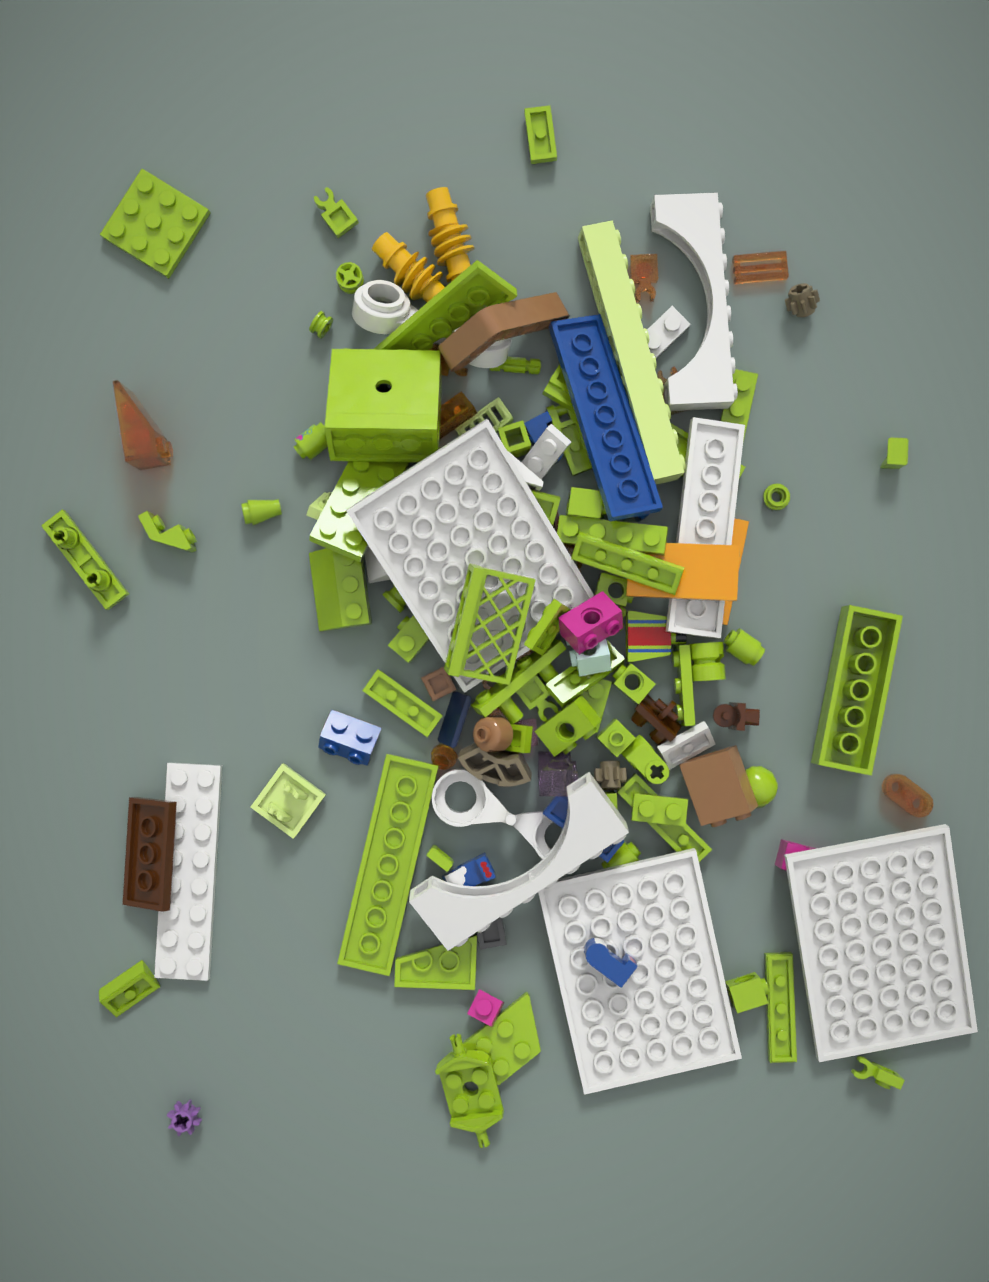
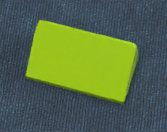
M141 960L100 988L99 1002L115 1017H118L160 988V984L154 978L146 963Z

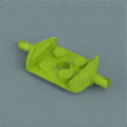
M454 1034L449 1038L453 1053L445 1056L437 1064L435 1070L436 1075H440L451 1115L450 1126L476 1133L479 1147L483 1148L484 1144L486 1148L490 1145L486 1130L503 1119L504 1108L491 1059L482 1050H467V1048H464L461 1034L456 1036ZM466 1082H474L477 1084L478 1089L468 1090L464 1084Z

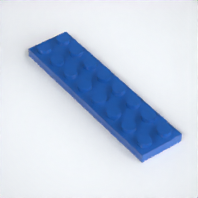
M601 315L550 322L548 328L609 522L660 512L663 508Z

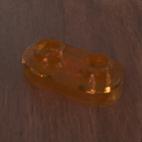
M896 773L890 774L884 779L882 783L883 793L904 811L915 817H925L930 814L933 809L932 797L904 775ZM894 782H897L899 784V789L894 792L892 790V784ZM918 798L920 800L919 807L915 808L913 806V801Z

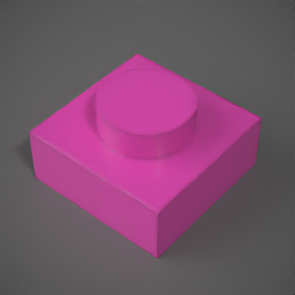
M479 989L467 1014L493 1027L504 1002Z

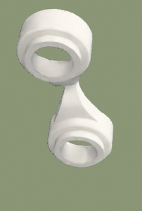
M374 280L356 290L352 317L360 327L377 334H391L416 313L418 309L410 304L408 296L398 285L389 281ZM441 338L433 344H441L446 338ZM512 338L496 341L469 364L479 368H494L502 365L507 360Z
M466 769L450 770L443 774L436 782L432 792V805L437 816L445 823L456 827H464L471 824L503 822L515 827L533 846L541 859L552 849L545 842L544 836L545 830L553 821L543 815V811L517 815L509 813L486 786L484 780L477 779ZM458 781L467 782L476 792L475 804L472 808L463 812L450 808L445 799L447 788Z

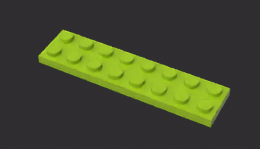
M386 754L337 964L390 976L439 765Z

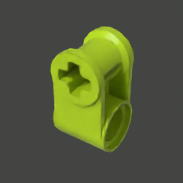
M639 734L621 755L647 781L661 784L669 777V768L656 754L653 747ZM652 765L662 767L660 770L662 776L660 778L656 776L651 778L652 770L650 768Z

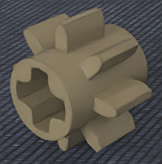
M806 283L793 286L788 293L789 298L785 299L787 311H792V314L797 317H807L813 314L817 308L816 303L820 302L818 290H813L812 286Z
M619 761L600 762V768H595L594 779L597 783H601L602 790L621 789V783H626L627 770L626 768H620Z

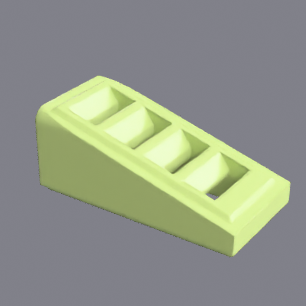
M498 397L458 426L455 431L461 436L466 432L465 429L468 427L472 429L475 427L474 423L477 421L481 423L484 421L483 417L487 415L494 424L495 432L498 433V428L513 423V417ZM495 409L503 418L500 422L492 412Z

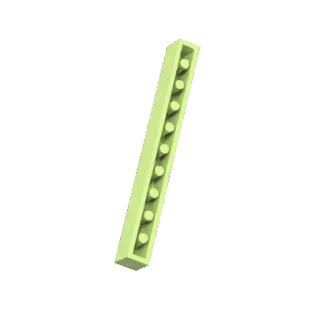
M613 220L582 226L578 242L590 285L655 484L678 480L685 473V460L682 454L679 455L677 448L678 435L676 430L671 427L670 407L664 402L662 395L664 393L663 383L660 378H657L655 371L657 366L656 358L653 353H650L648 346L649 334L646 328L643 329L641 322L642 309L640 304H636L634 281L629 279L627 273L628 260L626 255L621 252L620 232L618 229L615 230Z

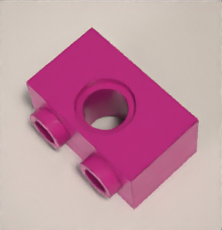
M603 591L558 617L560 635L579 655L588 649L594 648L607 637L617 634L623 628L622 610Z

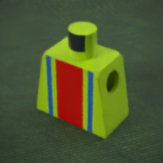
M627 611L625 616L626 662L671 655V645H685L687 636L686 634L665 632L666 616Z

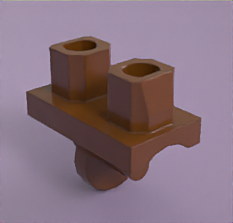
M648 694L636 706V711L631 717V720L637 726L642 727L648 721L655 727L649 735L658 745L666 740L671 742L682 727L676 721L679 716L672 711L676 705L673 700L665 704L660 698L654 701Z
M729 702V705L720 704L713 711V720L721 727L745 731V725L759 726L760 709L746 708V703Z

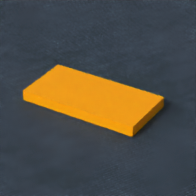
M666 543L665 556L647 554L685 567L675 595L627 579V597L737 601L740 545Z

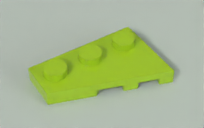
M477 934L470 936L462 946H455L449 951L441 944L397 957L395 960L394 987L475 990Z

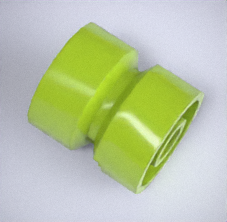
M723 642L688 644L690 645L691 660L694 661V664L691 666L692 682L726 679L725 664L720 662V659L724 657Z

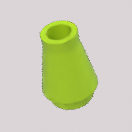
M279 499L247 500V503H241L245 524L252 523L254 526L275 516L282 515Z

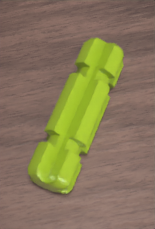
M508 356L502 365L489 369L491 371L503 369L504 372L525 373V371H529V374H539L541 360L534 358L526 360V358Z

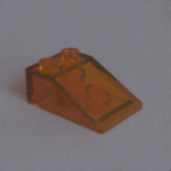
M118 380L113 381L125 462L139 470L171 465L170 457H173L171 442L167 441L134 393Z

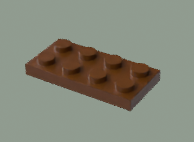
M129 797L122 905L161 912L170 911L177 802Z

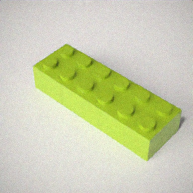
M853 605L841 607L811 763L872 776L903 618L902 615Z

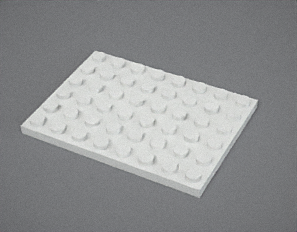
M488 419L482 421L346 509L349 517L444 663L446 662L469 563L536 579L516 659L531 650L524 645L527 635L537 625L545 607L551 604L553 599H556L572 610L594 596ZM487 575L484 587L489 594L503 586L498 577ZM503 578L505 583L510 581L509 579ZM516 582L509 587L515 600L525 594L527 583ZM506 590L492 598L499 610L512 602ZM484 592L482 593L481 599L486 596ZM489 600L479 606L478 610L482 621L496 612ZM514 606L503 613L502 616L508 626L518 621L520 613ZM499 616L486 624L492 637L506 628ZM476 618L475 625H477L478 623H480L477 618ZM483 627L473 633L471 640L477 647L490 638ZM508 632L497 639L496 643L500 650L504 652L512 646L513 639ZM493 643L479 651L486 663L499 655ZM471 644L469 647V651L473 650ZM477 654L466 659L464 669L474 671L483 665ZM501 659L490 666L489 669L494 674L505 667L506 664ZM486 669L481 672L489 674ZM454 676L464 693L483 681L466 676Z
M946 824L784 855L815 1053L819 1062L978 1032L949 826Z
M695 848L561 878L551 888H544L538 892L584 1095L742 1059ZM600 938L606 943L607 948L620 958H623L627 953L636 960L638 967L622 988L587 962L584 946L589 939Z

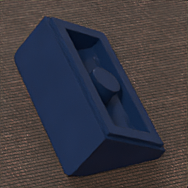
M456 691L452 693L438 736L440 743L452 748L457 747L472 701L471 696Z

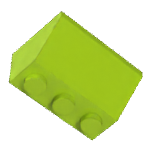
M327 548L310 552L309 559L319 631L371 625L372 619L363 558L361 562H358Z

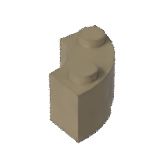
M473 743L461 749L457 757L463 767L481 781L484 780L503 787L517 786L531 781L532 771L522 753L485 752Z

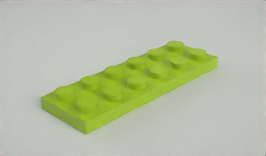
M348 461L310 534L309 541L361 562L368 544L349 517L346 509L405 472L410 462Z

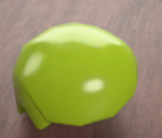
M762 766L747 768L745 771L758 804L757 808H762L775 798L778 782L773 773Z

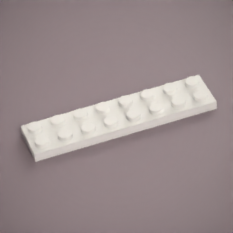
M696 417L690 419L685 459L686 468L683 477L676 543L732 544L745 425ZM669 598L665 632L716 639L721 638L725 601Z
M167 763L165 800L175 801L177 805L170 911H158L154 978L204 981L210 979L223 765Z

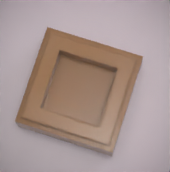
M444 666L421 677L432 701L457 690L450 675L444 670Z

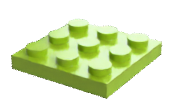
M141 169L103 228L100 236L169 279L211 212L151 173Z

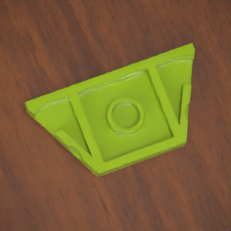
M525 992L500 1012L493 1027L485 1024L463 1042V1047L467 1048V1050H482L490 1056L497 1085H500L541 1052L528 992Z

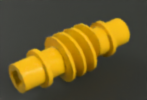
M440 187L427 192L425 195L430 209L427 216L429 220H433L435 226L428 234L430 237H433L431 245L436 247L434 255L439 258L437 265L447 267L449 274L446 276L447 282H452L471 265L467 253L475 248L473 245L464 246V243L471 240V235H461L462 232L468 229V225H459L456 212L459 210L458 206L452 203L448 187Z
M385 232L375 241L372 251L383 260L382 266L385 269L391 268L396 273L394 283L398 286L402 285V290L405 293H410L409 296L413 301L423 298L426 302L430 301L445 288L440 282L443 273L440 271L432 276L431 274L436 267L434 264L425 269L424 266L428 260L426 257L421 258L417 262L416 259L418 258L419 251L411 255L406 250L407 245L404 242L399 243L388 232Z

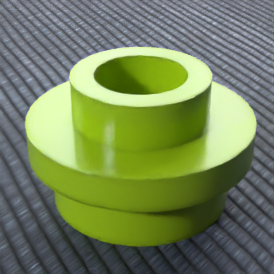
M782 484L768 486L763 493L765 505L771 510L785 508L790 501L789 490ZM773 493L780 495L779 502L772 500Z

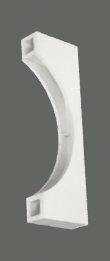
M718 193L654 195L650 204L652 232L671 241L688 257L699 274L707 302V324L701 346L695 357L683 369L669 377L663 385L665 404L669 405L670 411L728 409L734 400L737 399L738 391L737 385L733 384L732 374L735 373V359L731 357L730 348L733 346V333L728 328V322L731 320V307L726 303V296L729 294V282L724 278L727 256L722 253L725 231L724 228H720L723 205L718 203Z
M590 772L567 786L568 809L563 830L550 852L529 871L509 881L488 886L457 885L431 876L410 890L409 903L447 951L455 946H462L476 932L481 933L485 931L491 922L499 917L504 918L508 916L513 908L519 904L528 903L542 889L551 888L565 874H572L588 859L597 858L601 855L603 849L624 840L626 834L629 833L627 823Z

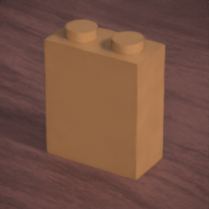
M736 745L688 759L679 765L701 826L711 824V827H717L727 823L726 819L735 817L736 821L743 820L752 816L751 812L758 807Z

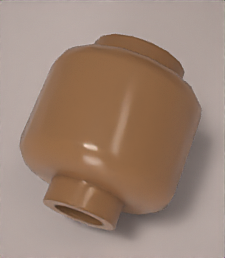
M502 717L481 718L473 730L474 742L477 747H480L485 752L504 751L513 740L512 726L509 721Z

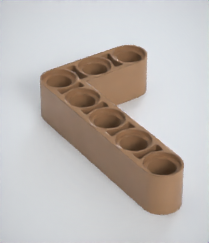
M557 292L491 305L472 316L438 346V349L451 372H454L468 365L496 341L549 329L550 322L568 319L570 315Z

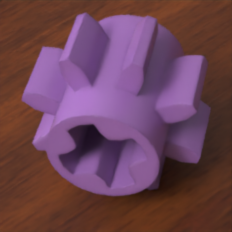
M191 1099L183 1105L180 1101H177L174 1105L175 1110H170L167 1114V1117L172 1118L168 1128H173L177 1131V1136H180L185 1131L191 1135L195 1130L194 1125L198 1126L202 1122V1119L197 1117L201 1107L192 1105Z

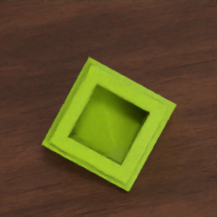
M888 438L887 457L880 468L900 469L908 464V438Z

